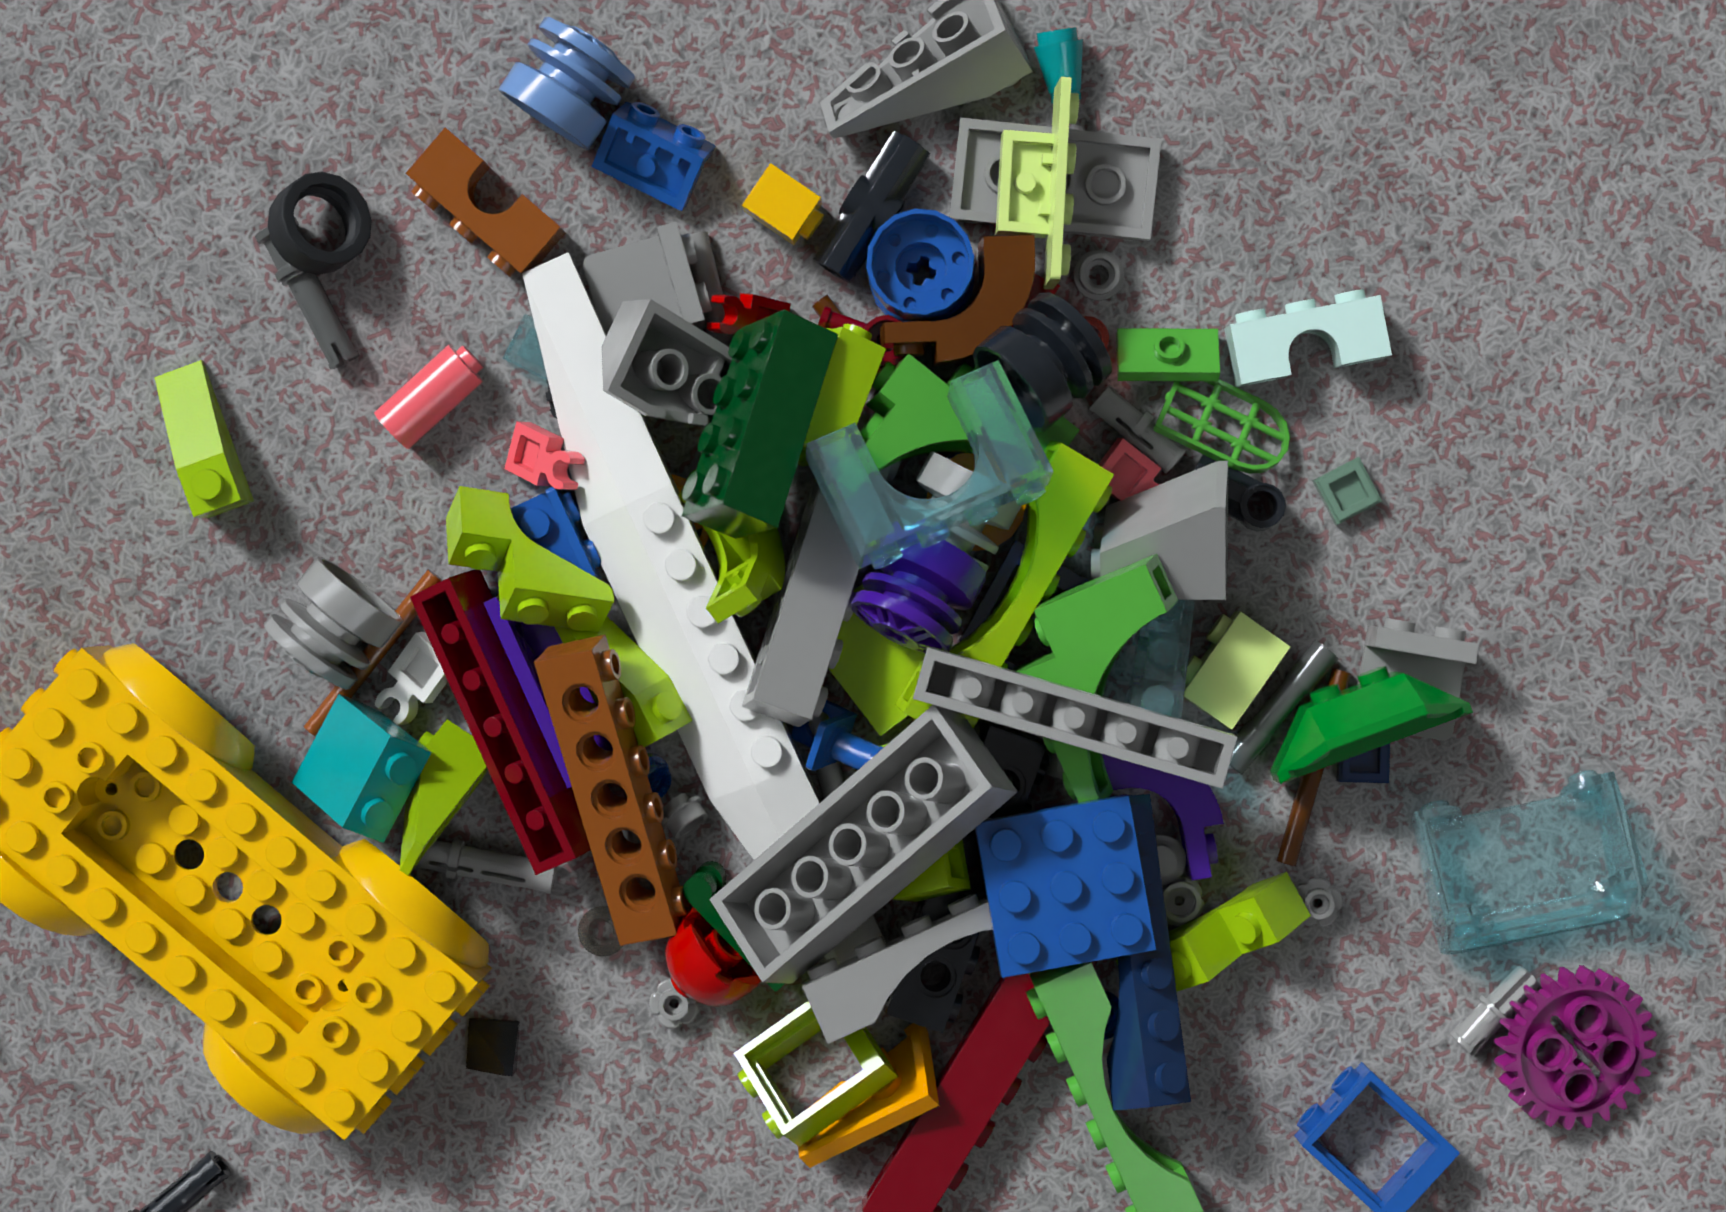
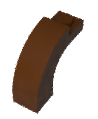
M1035 235L983 237L978 243L979 283L976 295L970 306L962 313L945 320L884 322L880 328L881 346L886 349L893 348L895 357H905L908 353L913 357L924 355V347H932V367L956 364L972 358L976 346L1000 326H1012V319L1015 314L1024 308L1030 295L1035 274Z

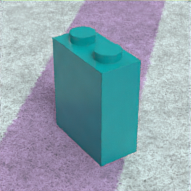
M338 694L291 783L342 828L384 843L432 752L379 710Z

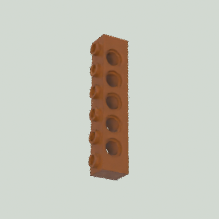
M605 634L548 646L534 661L619 944L622 946L675 936L680 919L687 916L691 910V904L684 896V886H680L675 871L677 867V853L674 843L671 839L666 840L661 822L664 815L662 801L657 792L652 793L647 775L650 769L648 754L643 745H638L633 729L636 721L634 707L628 697L624 698L619 682L621 664L618 654L614 649L609 648ZM580 687L591 689L597 695L599 703H591L584 699L581 695ZM594 735H600L608 739L613 750H604L599 747L595 742ZM608 783L620 785L625 790L627 797H619L612 793ZM622 830L635 833L639 837L641 844L628 841L624 837ZM636 877L648 879L653 884L655 890L643 888L638 883Z

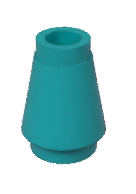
M1077 27L1036 33L1038 46L1033 48L1051 97V104H1053L1054 88L1060 77L1072 78L1071 93H1078L1079 99H1081L1083 39L1078 40Z

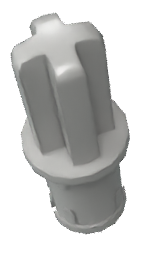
M1516 967L1487 998L1483 995L1478 998L1481 1003L1463 1022L1452 1030L1450 1035L1474 1057L1485 1042L1503 1026L1499 1023L1500 1018H1509L1515 1012L1509 1002L1514 1000L1523 1004L1527 1000L1523 987L1528 985L1536 990L1539 987L1538 980L1524 967Z

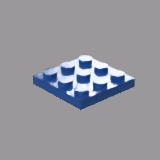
M1129 795L1113 796L986 819L975 828L999 970L1002 978L1156 950Z

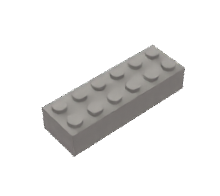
M932 705L709 900L762 983L792 984L1018 791L963 713Z

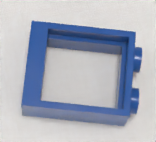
M1363 1062L1356 1069L1351 1066L1346 1068L1335 1079L1331 1086L1334 1093L1322 1106L1316 1103L1305 1111L1297 1123L1300 1129L1294 1135L1312 1156L1374 1212H1406L1460 1154L1447 1139ZM1367 1085L1426 1138L1424 1143L1377 1193L1369 1188L1318 1141V1138Z

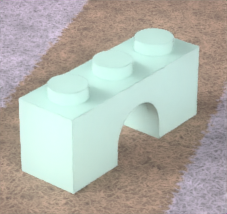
M1360 289L1334 295L1336 304L1316 307L1315 299H1308L1286 304V314L1266 317L1265 309L1236 314V323L1224 328L1235 387L1283 379L1292 375L1289 363V348L1297 335L1305 333L1317 335L1328 344L1334 368L1380 360L1391 356L1392 352L1381 295L1366 298L1365 290Z

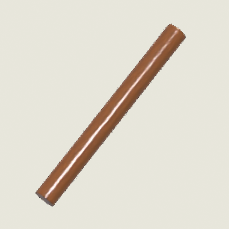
M427 569L395 610L401 616L403 623L383 648L370 644L367 645L363 652L370 661L369 666L361 670L351 665L350 668L356 674L358 680L351 689L345 690L338 686L332 689L304 725V728L316 737L338 694L348 698L353 697L418 615L410 596L443 581L440 577Z

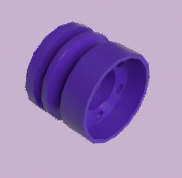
M896 525L889 530L875 557L876 564L884 573L871 572L865 576L862 581L865 590L856 593L851 602L852 611L872 629L901 646L926 654L927 647L949 652L953 645V637L951 635L958 633L962 627V619L954 609L967 610L972 608L986 581V572L977 561L946 540L916 528Z

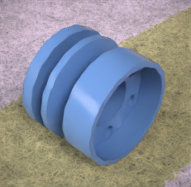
M545 17L538 28L555 43L554 47L552 48L534 38H531L527 44L531 51L544 63L538 70L527 64L516 62L498 90L508 100L572 143L589 150L607 123L602 115L591 106L592 101L596 97L604 102L618 105L621 101L620 95L608 86L605 81L609 79L622 87L629 88L635 76L620 62L610 48L578 27L563 24L551 17Z

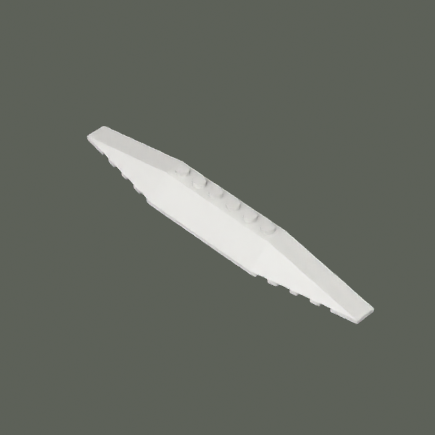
M567 252L522 273L561 437L564 438L565 451L579 452L585 458L584 465H568L572 481L578 483V488L574 491L582 524L589 540L593 542L601 559L600 564L638 646L669 675L693 720L677 730L710 801L753 860H755L822 801L786 723L742 707L756 660L735 614L718 624L706 610L718 578L696 532L693 521L682 517L685 504L679 497L680 492L645 416L603 391L602 344L607 334L570 253ZM872 915L824 956L826 960L835 957L838 964L857 956L854 951L855 947L879 936H882L886 943L875 916Z

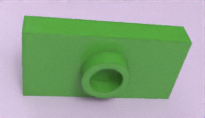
M1117 328V381H1219L1218 329Z

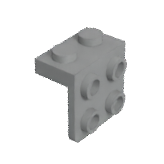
M677 222L658 226V236L585 257L583 269L595 310L606 334H608L623 301L652 299L697 328L705 329L703 313L712 311L705 283L694 284L689 266L698 263L690 233L680 235Z
M1385 618L1384 628L1367 626L1359 675L1369 670L1386 666L1389 673L1393 671L1405 673L1455 697H1460L1465 663L1476 664L1479 644L1465 642L1466 631L1435 626L1434 636L1414 633L1416 623ZM1456 719L1413 734V736L1443 741L1448 740L1453 735Z

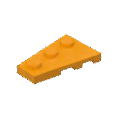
M912 1023L904 1029L908 1037L889 1052L883 1047L881 1048L898 1075L895 1080L800 1147L798 1146L799 1158L809 1168L939 1106L929 1033L925 1027ZM841 1081L840 1083H838L819 1100L827 1096L829 1093H831L836 1088L844 1084L846 1081Z

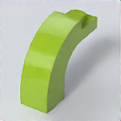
M683 486V488H682V490H681V492H680V494H679V497H680V499L682 500V502H683L684 504H686V501L683 500V498H682L683 489H684V486ZM703 526L712 541L719 562V579L706 606V610L718 624L735 613L738 617L745 616L755 609L761 601L782 589L785 578V559L777 528L735 539Z

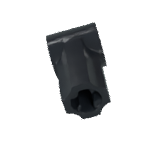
M1202 454L1194 470L1214 463L1216 460ZM1228 467V516L1240 521L1247 529L1253 531H1265L1276 525L1284 516L1286 509L1285 498L1282 492L1272 484L1262 483L1241 471ZM1262 494L1271 499L1274 511L1270 519L1260 521L1250 515L1247 503L1252 495Z

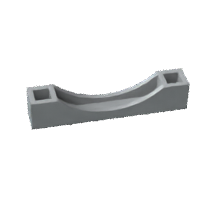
M976 893L970 894L949 904L950 914L934 921H931L929 915L919 917L901 927L904 934L886 943L882 936L873 938L854 948L856 957L840 964L837 963L834 957L809 968L807 972L810 978L801 981V984L827 1043H832L875 1023L886 1000L904 976L928 955L954 940L981 931L992 930L987 897L978 900Z

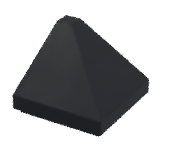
M469 1018L466 1069L502 1076H513L517 1071L520 1021Z

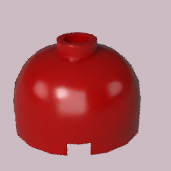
M694 907L688 912L687 916L680 919L677 934L669 937L665 950L671 982L680 995L704 1005L721 1007L730 1005L743 998L762 982L755 970Z

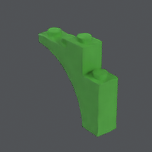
M908 353L895 366L887 361L876 374L872 384L876 391L866 403V406L875 413L857 434V437L863 443L854 455L846 451L843 462L839 461L834 464L828 473L834 479V482L824 495L841 507L858 492L870 477L899 461L918 455L929 454L930 451L935 453L963 452L978 454L1010 464L1030 475L1050 440L1069 446L1079 432V429L1067 419L1061 417L1045 432H1035L1018 422L993 397L982 381L975 363L970 366L964 361L952 374L947 383H945Z
M1158 554L1151 555L1045 600L1034 610L1036 614L1034 623L1041 642L1045 646H1050L1052 652L1016 666L1012 670L1103 696L1110 671L1127 641L1145 624L1157 616L1167 613L1178 601ZM1043 737L1048 750L1052 754L1056 753L1064 769V786L1073 800L1077 799L1080 803L1108 798L1114 790L1107 775L1101 753Z

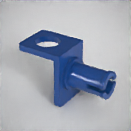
M826 700L822 711L830 719L820 722L815 735L810 730L809 722L800 727L794 726L792 731V738L811 748L806 763V768L811 771L838 761L859 770L884 748L852 734L857 714Z

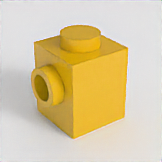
M771 163L742 204L745 213L792 245L796 244L800 236L808 240L824 217V214L818 211L822 205L821 197Z

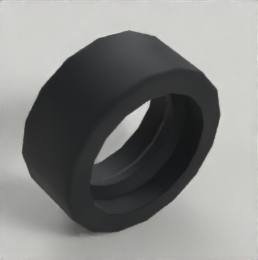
M322 171L304 174L278 193L269 208L267 227L273 246L287 263L299 271L320 275L337 271L363 252L371 236L372 219L367 202L354 185L341 176ZM305 196H315L324 199L334 206L342 217L345 228V240L336 250L324 251L317 249L308 243L298 231L294 218V209L297 202Z

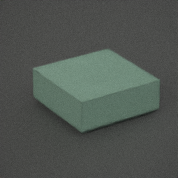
M1359 457L1312 480L1335 525L1382 502Z

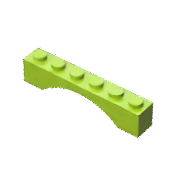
M1050 440L1025 483L1028 505L1027 538L1020 566L1010 588L991 616L971 635L952 646L949 651L950 653L1002 668H1008V664L1004 661L1014 644L1020 646L1031 632L1034 620L1030 617L1040 600L1044 602L1054 593L1060 580V575L1056 573L1066 556L1073 557L1081 547L1086 536V531L1083 530V527L1092 512L1098 513L1108 501L1112 492V487L1108 484L1114 476L1113 473L1065 444ZM921 660L895 704L902 712L914 719H917L932 706V704L913 699L924 660ZM963 714L972 728H974L979 718Z

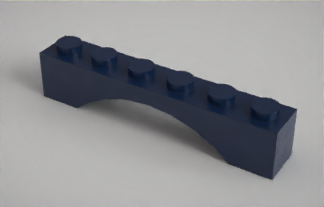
M1150 794L1129 795L1156 950L1118 957V1014L1113 1040L1106 1059L1113 1111L1191 1102Z

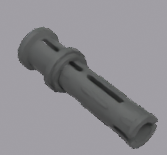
M294 217V218H295L296 225H297V227H298V226H299V223H298L296 217ZM268 227L257 233L255 238L258 244L265 245L278 270L275 274L278 283L281 282L283 286L289 285L329 363L330 370L344 365V361L348 360L350 362L359 357L358 351L355 350L317 275L299 271L287 263L273 246Z

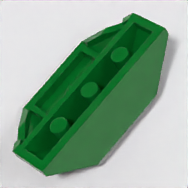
M1386 666L1378 667L1358 675L1357 678L1360 684L1341 691L1339 684H1333L1310 693L1312 702L1299 707L1270 772L1273 780L1282 784L1440 724L1473 713L1469 702L1410 675L1397 671L1389 673Z

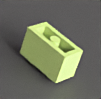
M1234 611L1230 618L1225 614L1218 618L1206 636V639L1212 642L1201 659L1193 655L1177 677V680L1183 684L1177 692L1179 695L1231 730L1291 647L1241 611Z

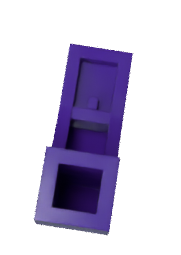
M1102 754L1113 790L1125 788L1150 790L1162 796L1172 807L1178 821L1181 843L1186 854L1185 868L1187 876L1191 880L1212 877L1210 864L1218 863L1217 848L1213 833L1205 834L1204 827L1224 824L1219 804L1210 786Z

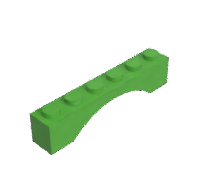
M1092 962L1029 973L1034 988L1025 991L1038 1020L1046 1016L1049 1018L1054 1032L1046 1035L1052 1052L1058 1064L1066 1060L1070 1064L1074 1076L1067 1078L1066 1082L1077 1106L1081 1107L1088 1104L1094 1119L1085 1123L1097 1150L1099 1151L1107 1147L1114 1162L1105 1165L1117 1194L1127 1190L1133 1204L1126 1207L1125 1211L1204 1212L1182 1163L1157 1151L1139 1138L1119 1117L1118 1113L1113 1111L1112 1103L1105 1087L1102 1062L1104 1033L1111 1005Z

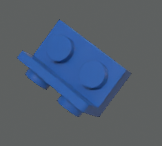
M625 102L612 114L591 167L682 211L690 200L705 162L712 156L716 146L705 140V135L698 129L684 124L676 126L660 118V113L645 103Z
M550 487L545 490V493L510 508L516 524L529 539L598 579L602 578L597 567L601 566L598 552L589 538L583 539L576 524L577 521L581 520L578 504L571 491L563 494L561 489Z

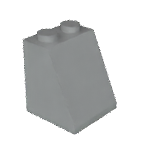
M1216 461L1106 506L1104 525H1095L1094 549H1091V579H1096L1157 553L1178 600H1226L1228 569V461Z

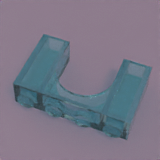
M999 360L951 380L947 398L972 447L974 472L961 488L947 496L936 499H918L902 494L890 486L880 474L856 423L807 443L806 460L858 569L870 564L873 565L874 569L888 566L903 556L901 552L903 549L919 542L922 548L930 547L951 535L949 529L967 521L970 527L980 525L995 517L999 513L997 508L1014 500L1018 506L1024 505L1045 494L1046 490L1044 487L1048 486L1054 471Z

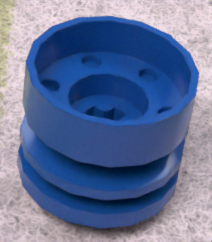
M911 209L895 214L877 229L868 246L866 269L876 306L884 315H890L902 322L937 321L949 319L965 310L973 295L975 276L974 253L968 235L954 219L936 210ZM921 266H927L930 270V277L933 279H925L922 286L915 285L914 276L910 272L918 273Z

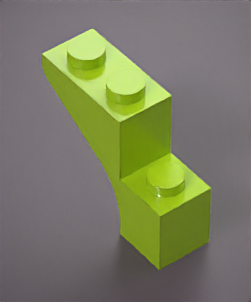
M459 486L446 516L448 565L469 567L476 570L497 571L500 616L503 620L599 633L614 603L612 588L605 582L529 539L521 531L513 518L509 504V493Z
M1287 872L1253 883L1219 907L1169 931L1177 992L1209 982L1242 954L1280 942L1311 916Z

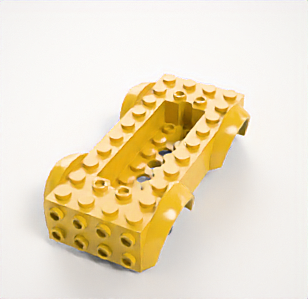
M135 643L114 648L111 645L83 647L79 651L73 648L55 666L54 672L58 676L46 690L42 687L39 688L25 701L21 707V711L25 715L13 730L7 727L0 732V903L19 917L42 929L62 935L84 936L95 933L102 935L205 1022L203 1054L210 1071L222 1088L239 1105L259 1119L279 1129L298 1134L318 1133L331 1129L344 1141L355 1129L364 1135L393 1102L386 1095L388 1091L391 1090L395 1095H398L426 1063L418 1057L420 1053L424 1051L430 1056L458 1025L451 1019L453 1014L457 1012L463 1017L490 987L483 980L492 969L488 965L489 943L410 874L408 876L400 871V866L368 840H358L342 847L252 771L255 745L195 692ZM184 840H194L203 848L204 859L201 865L195 869L182 867L176 859L177 846ZM225 872L236 874L242 881L243 891L237 900L225 899L218 891V879ZM262 905L273 906L281 914V926L273 934H263L253 924L254 912Z

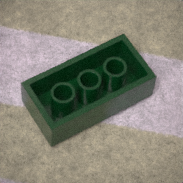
M787 310L779 311L742 327L735 333L728 350V355L732 358L728 373L720 380L714 392L713 403L717 407L712 423L705 427L699 439L698 451L702 454L696 471L690 474L683 489L682 498L686 501L682 517L735 539L778 528L838 337L837 333Z

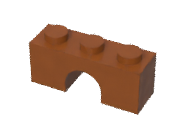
M445 127L405 173L417 183L411 192L433 211L440 204L455 216L449 225L471 244L479 237L493 250L487 258L509 277L516 270L522 274L537 267L566 232L523 194L520 195L509 209L502 213L488 214L480 211L475 202V189L479 180L490 167Z

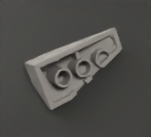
M937 0L927 9L933 19L911 37L907 31L903 30L891 40L895 47L886 60L880 65L874 62L865 63L820 102L828 131L833 139L987 98L1003 88L1016 84L1022 77L1033 72L1023 45L1000 1Z
M652 299L623 301L602 344L603 391L645 416L706 427L709 423H712L717 407L713 403L714 392L720 380L727 375L732 358L728 355L729 347Z

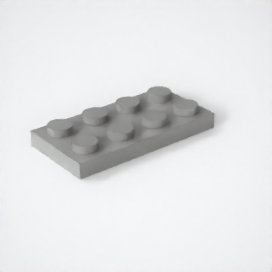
M960 117L949 217L956 222L996 226L1000 143L1003 130L1052 133V127ZM1069 129L1068 143L1076 144V164L1073 175L1066 174L1065 193L1073 194L1074 207L1072 222L1070 225H1064L1063 233L1149 242L1152 233L1162 139Z

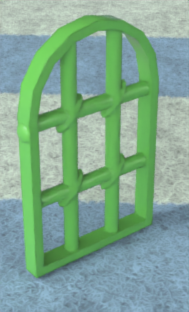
M1220 379L1219 381H1203L1214 386L1209 398L1179 384L1180 381L1173 382L1170 391L1165 395V403L1153 431L1213 460L1228 461L1229 468L1248 474L1264 473L1278 465L1288 451L1290 434L1287 422L1280 412L1266 401ZM1221 390L1252 404L1249 415L1246 416L1221 404L1222 401L1218 400ZM1176 391L1202 403L1201 406L1205 407L1200 420L1170 406ZM1260 408L1272 417L1280 431L1259 422L1260 419L1256 418ZM1213 409L1240 421V425L1244 427L1239 439L1211 426L1212 423L1208 422ZM1166 413L1192 425V429H1195L1192 439L1162 425ZM1252 427L1282 441L1280 453L1277 457L1250 444L1251 442L1247 438ZM1205 431L1230 443V446L1234 448L1231 457L1200 443L1203 432ZM1242 450H1245L1268 461V463L1250 465L1238 460Z

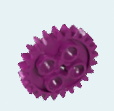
M1579 965L1574 975L1573 972L1565 967H1559L1558 981L1543 973L1540 975L1542 989L1536 991L1532 987L1525 985L1523 989L1528 1000L1524 1004L1514 1000L1509 1002L1517 1014L1514 1019L1500 1018L1499 1023L1507 1028L1509 1033L1508 1036L1494 1039V1043L1506 1051L1505 1054L1495 1058L1494 1063L1506 1071L1498 1079L1501 1084L1511 1090L1508 1097L1517 1105L1522 1106L1521 1109L1533 1119L1538 1117L1549 1127L1558 1122L1565 1129L1571 1130L1575 1120H1577L1586 1128H1591L1594 1113L1607 1122L1610 1120V1105L1614 1103L1623 1110L1627 1108L1623 1097L1626 1091L1637 1095L1641 1093V1090L1633 1081L1636 1076H1650L1651 1072L1642 1066L1641 1063L1642 1059L1655 1057L1656 1052L1644 1045V1042L1653 1039L1657 1034L1656 1031L1644 1025L1650 1020L1652 1014L1640 1006L1643 998L1629 989V984L1618 977L1613 978L1612 975L1600 968L1594 973L1584 965ZM1585 1006L1583 1015L1575 1020L1577 1012ZM1552 1016H1555L1564 1031L1574 1037L1573 1042L1575 1046L1600 1071L1598 1079L1595 1078V1075L1591 1072L1592 1070L1585 1063L1576 1058L1578 1056L1577 1051L1550 1023ZM1548 1039L1546 1047L1537 1053L1538 1046ZM1614 1042L1609 1054L1603 1056L1605 1048ZM1576 1075L1574 1082L1565 1089L1567 1081Z

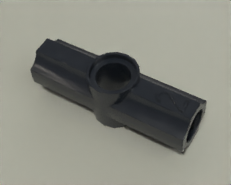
M893 131L879 155L876 156L866 176L861 175L848 193L839 210L841 216L813 258V261L834 276L850 284L867 259L868 246L877 229L902 210L905 204L903 198L926 164L930 153L906 135Z

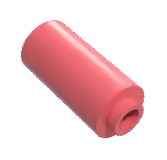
M448 344L380 406L374 414L390 434L409 450L483 382L477 373L484 367L464 345L456 351Z

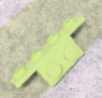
M1060 77L1054 88L1052 133L1003 130L1001 134L995 235H1035V238H1046L1043 289H1054L1059 283L1061 275H1068L1070 269L1071 246L1063 244L1064 225L1071 224L1073 217L1074 197L1073 194H1066L1065 192L1066 174L1073 175L1075 170L1076 144L1068 143L1069 124H1076L1079 112V94L1071 93V77Z

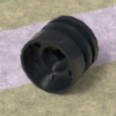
M1050 292L1038 294L1031 300L1027 308L1021 309L1015 314L1012 319L1013 327L1000 326L976 346L973 352L975 367L993 397L1012 417L1035 432H1045L1071 409L1073 406L1072 397L1084 399L1094 388L1093 386H1099L1112 373L1110 356L1091 324L1063 298Z

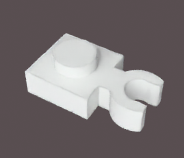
M416 632L388 672L398 682L394 687L386 688L379 693L375 700V706L379 709L388 708L396 698L400 703V712L396 715L393 722L397 725L408 724L417 715V700L419 699L423 703H433L448 680L425 632Z

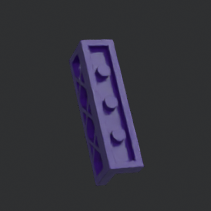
M499 596L484 602V606L567 788H570L572 786L534 661L548 646L562 644L563 642L554 626L531 625L501 619ZM580 687L583 698L591 703H595L588 688ZM594 735L595 742L599 747L604 750H613L608 739L600 735Z

